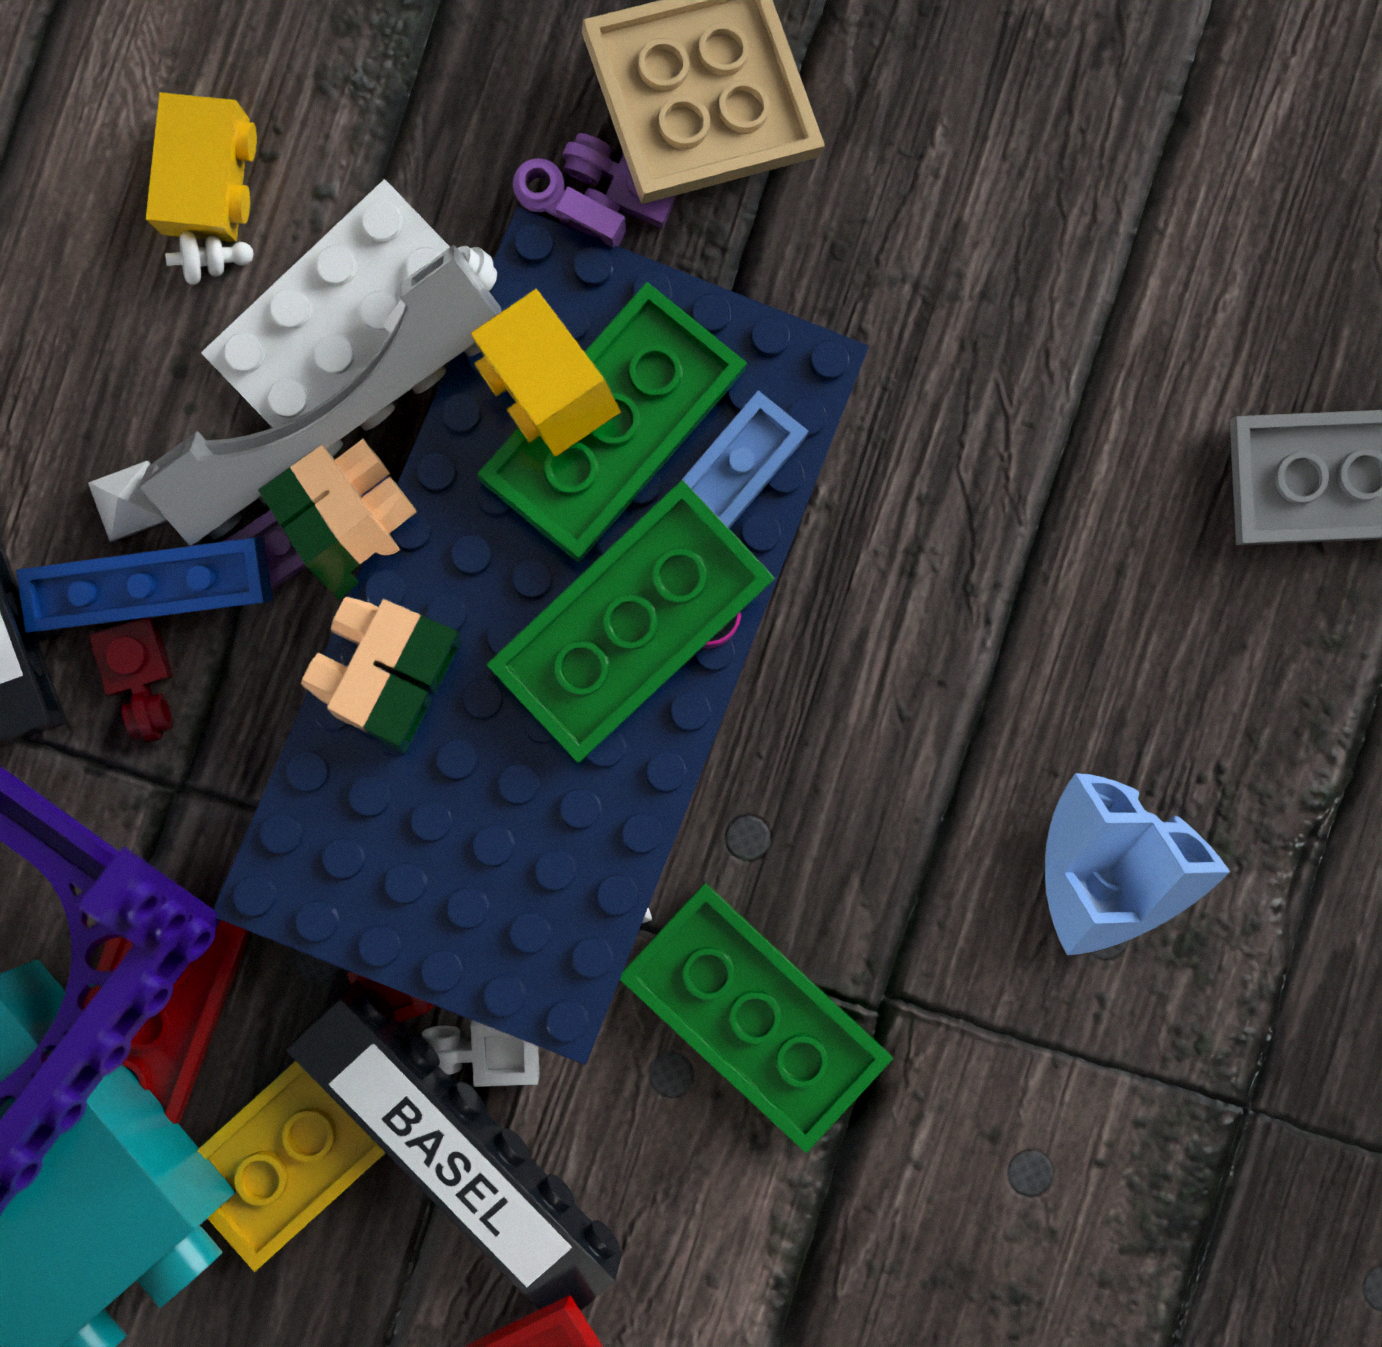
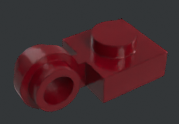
M146 617L89 634L106 695L115 696L132 691L131 702L122 705L123 721L130 737L133 740L143 738L147 743L162 739L163 732L173 728L172 715L163 694L152 695L150 685L174 677L156 618Z

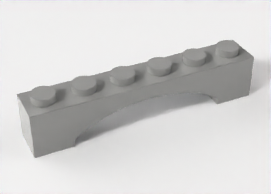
M452 245L402 282L400 298L405 306L392 333L369 364L349 384L331 398L289 422L247 436L205 440L196 431L147 467L139 488L190 546L207 534L213 540L226 534L241 520L242 514L239 511L257 498L265 504L266 502L258 489L317 447L323 445L333 457L342 448L343 442L340 439L359 425L364 431H367L380 424L393 412L395 406L392 402L411 388L416 394L429 389L446 373L447 370L443 365L463 351L468 357L480 352L470 333L501 313V307L455 245Z

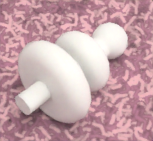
M187 230L180 235L181 252L165 253L167 266L182 265L186 282L190 285H195L201 279V267L207 266L209 273L217 277L224 272V263L234 262L240 266L248 265L253 259L254 252L245 242L235 243L232 247H222L220 239L215 235L206 238L205 247H198L195 234Z

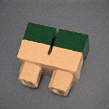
M364 439L360 440L336 459L332 457L323 445H320L258 489L304 564L338 600L359 584L352 571L371 555L377 552L380 555L387 556L400 551V548L389 533L417 513L409 499L391 477L363 496L365 492L390 474L383 462Z
M345 597L333 619L330 629L334 634L359 645L349 666L342 665L317 653L312 659L301 684L323 703L328 704L327 709L335 718L359 728L405 755L432 703L428 692L436 695L462 644L457 630L385 599L377 607L368 602ZM379 668H384V669H386V670H388V671H390V672H392V673H394V674H396V675H398V676H400V677H402V678H404V679L410 681V683H408V682H406V681H404V680H402V679H400V678H398V677H396V676H394V675H392V674H390V673H388V672H385V671H383V670H381V669H379Z

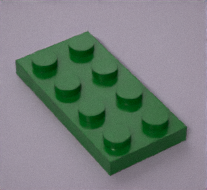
M648 282L642 286L585 351V354L605 379L621 412L556 457L540 436L529 443L520 429L517 428L477 474L478 481L578 563L581 562L739 379L747 366L746 361Z
M682 479L486 665L579 763L771 584L775 577Z
M706 882L695 891L624 968L620 980L805 1153L814 1146L893 1060L892 1055Z

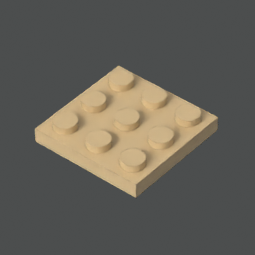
M659 0L583 19L582 35L641 204L821 157L825 144L773 0Z

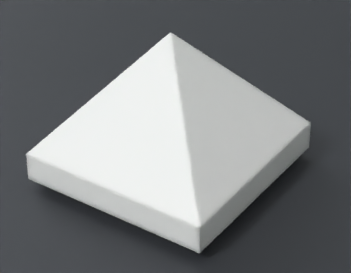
M149 461L139 463L88 483L110 542L118 541L168 522L139 488L147 467L151 465Z

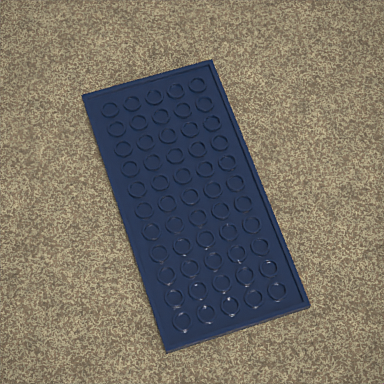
M516 207L493 261V267L497 270V279L489 292L500 305L501 312L537 289L585 352L642 286L648 282L746 361L745 372L588 554L578 563L478 481L477 474L518 428L507 411V408L516 402L507 390L496 397L474 365L475 362L484 357L481 351L470 357L463 351L450 360L447 371L443 376L397 483L417 513L389 533L400 548V551L387 556L375 552L366 559L356 578L359 584L351 589L348 597L371 603L377 607L385 599L457 630L462 644L436 695L428 692L432 703L405 755L359 728L335 718L327 709L328 704L323 703L311 692L307 691L213 910L219 913L216 918L586 1065L869 345L616 245L613 248L603 243L601 239ZM759 390L809 431L805 440L729 528L775 577V580L741 611L739 625L729 641L716 648H701L592 752L578 763L486 664L684 478ZM332 633L323 655L348 667L359 645ZM379 668V669H381V670H383V671H385V672H388V673H390V674H392V675H394V676H396V677H398V678H400V679H402V680H404V681L410 683V681H408V680H406V679H404V678H402V677H400V676H398V675H396V674H394V673H392V672H390V671H388V670H386V669H384V668Z

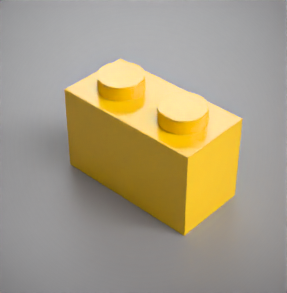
M159 92L146 220L162 235L180 237L182 232L188 230L193 232L198 239H206L208 236L215 235L220 241L237 242L239 224L247 223L250 212V191L247 185H243L245 161L252 162L255 157L257 132L255 124L250 122L249 117L236 100Z
M537 289L470 333L484 356L474 363L483 379L496 397L506 390L509 392L516 403L507 408V411L529 443L540 436L555 457L621 412L603 376Z

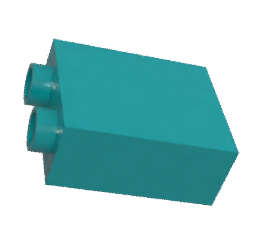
M38 959L0 973V1082L13 1073L38 1047L55 1020L66 991ZM52 1049V1050L48 1053L47 1058H48V1057L50 1056V1054L54 1051V1049ZM123 1064L114 1072L104 1076L86 1100V1110L78 1123L69 1131L61 1134L43 1157V1166L37 1178L26 1189L16 1193L0 1215V1347H116L127 1337V1334L105 1310V1307L137 1281L155 1304L161 1308L223 1253L200 1224L232 1197L236 1191L210 1160L203 1158L198 1152V1146L178 1123L173 1124L165 1115L166 1109L149 1089L145 1091L140 1086L135 1072L130 1068L124 1067ZM10 1098L0 1108V1120L16 1101V1098Z

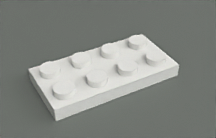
M384 179L201 353L272 428L289 422L331 398L349 384L369 364L390 336V333L382 324L401 300L402 282L450 248V246Z

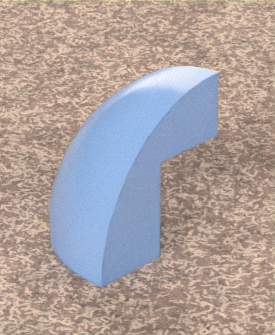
M1075 773L1067 784L1054 811L1046 843L1045 884L1047 900L1054 928L1067 955H1077L1105 949L1138 937L1160 926L1210 892L1230 873L1229 869L1211 846L1180 817L1173 816L1166 822H1162L1156 815L1144 810L1138 800L1139 791L1117 781L1090 774Z

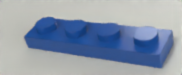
M264 537L16 570L26 633L273 601Z

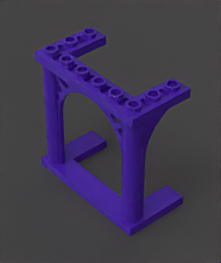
M0 766V841L36 867L51 883L59 896L70 929L71 967L64 999L49 1031L27 1060L0 1082V1108L8 1099L16 1098V1101L0 1120V1215L16 1193L26 1189L37 1178L43 1166V1157L61 1134L69 1131L78 1123L86 1110V1100L104 1076L114 1072L124 1062L130 1051L131 1040L148 1018L155 1016L166 1006L173 993V984L191 961L198 959L208 950L215 937V928L221 922L220 919L216 918L219 913L124 846L120 851L2 766ZM76 886L82 890V893L79 895L75 891ZM89 915L100 922L91 929L87 925ZM113 938H126L132 942L133 947L115 970L101 972L92 967V953L103 942ZM100 986L101 989L84 1009L83 1002L86 995L93 987ZM52 1049H54V1051H53V1052L50 1054V1056L47 1058L48 1053H49Z

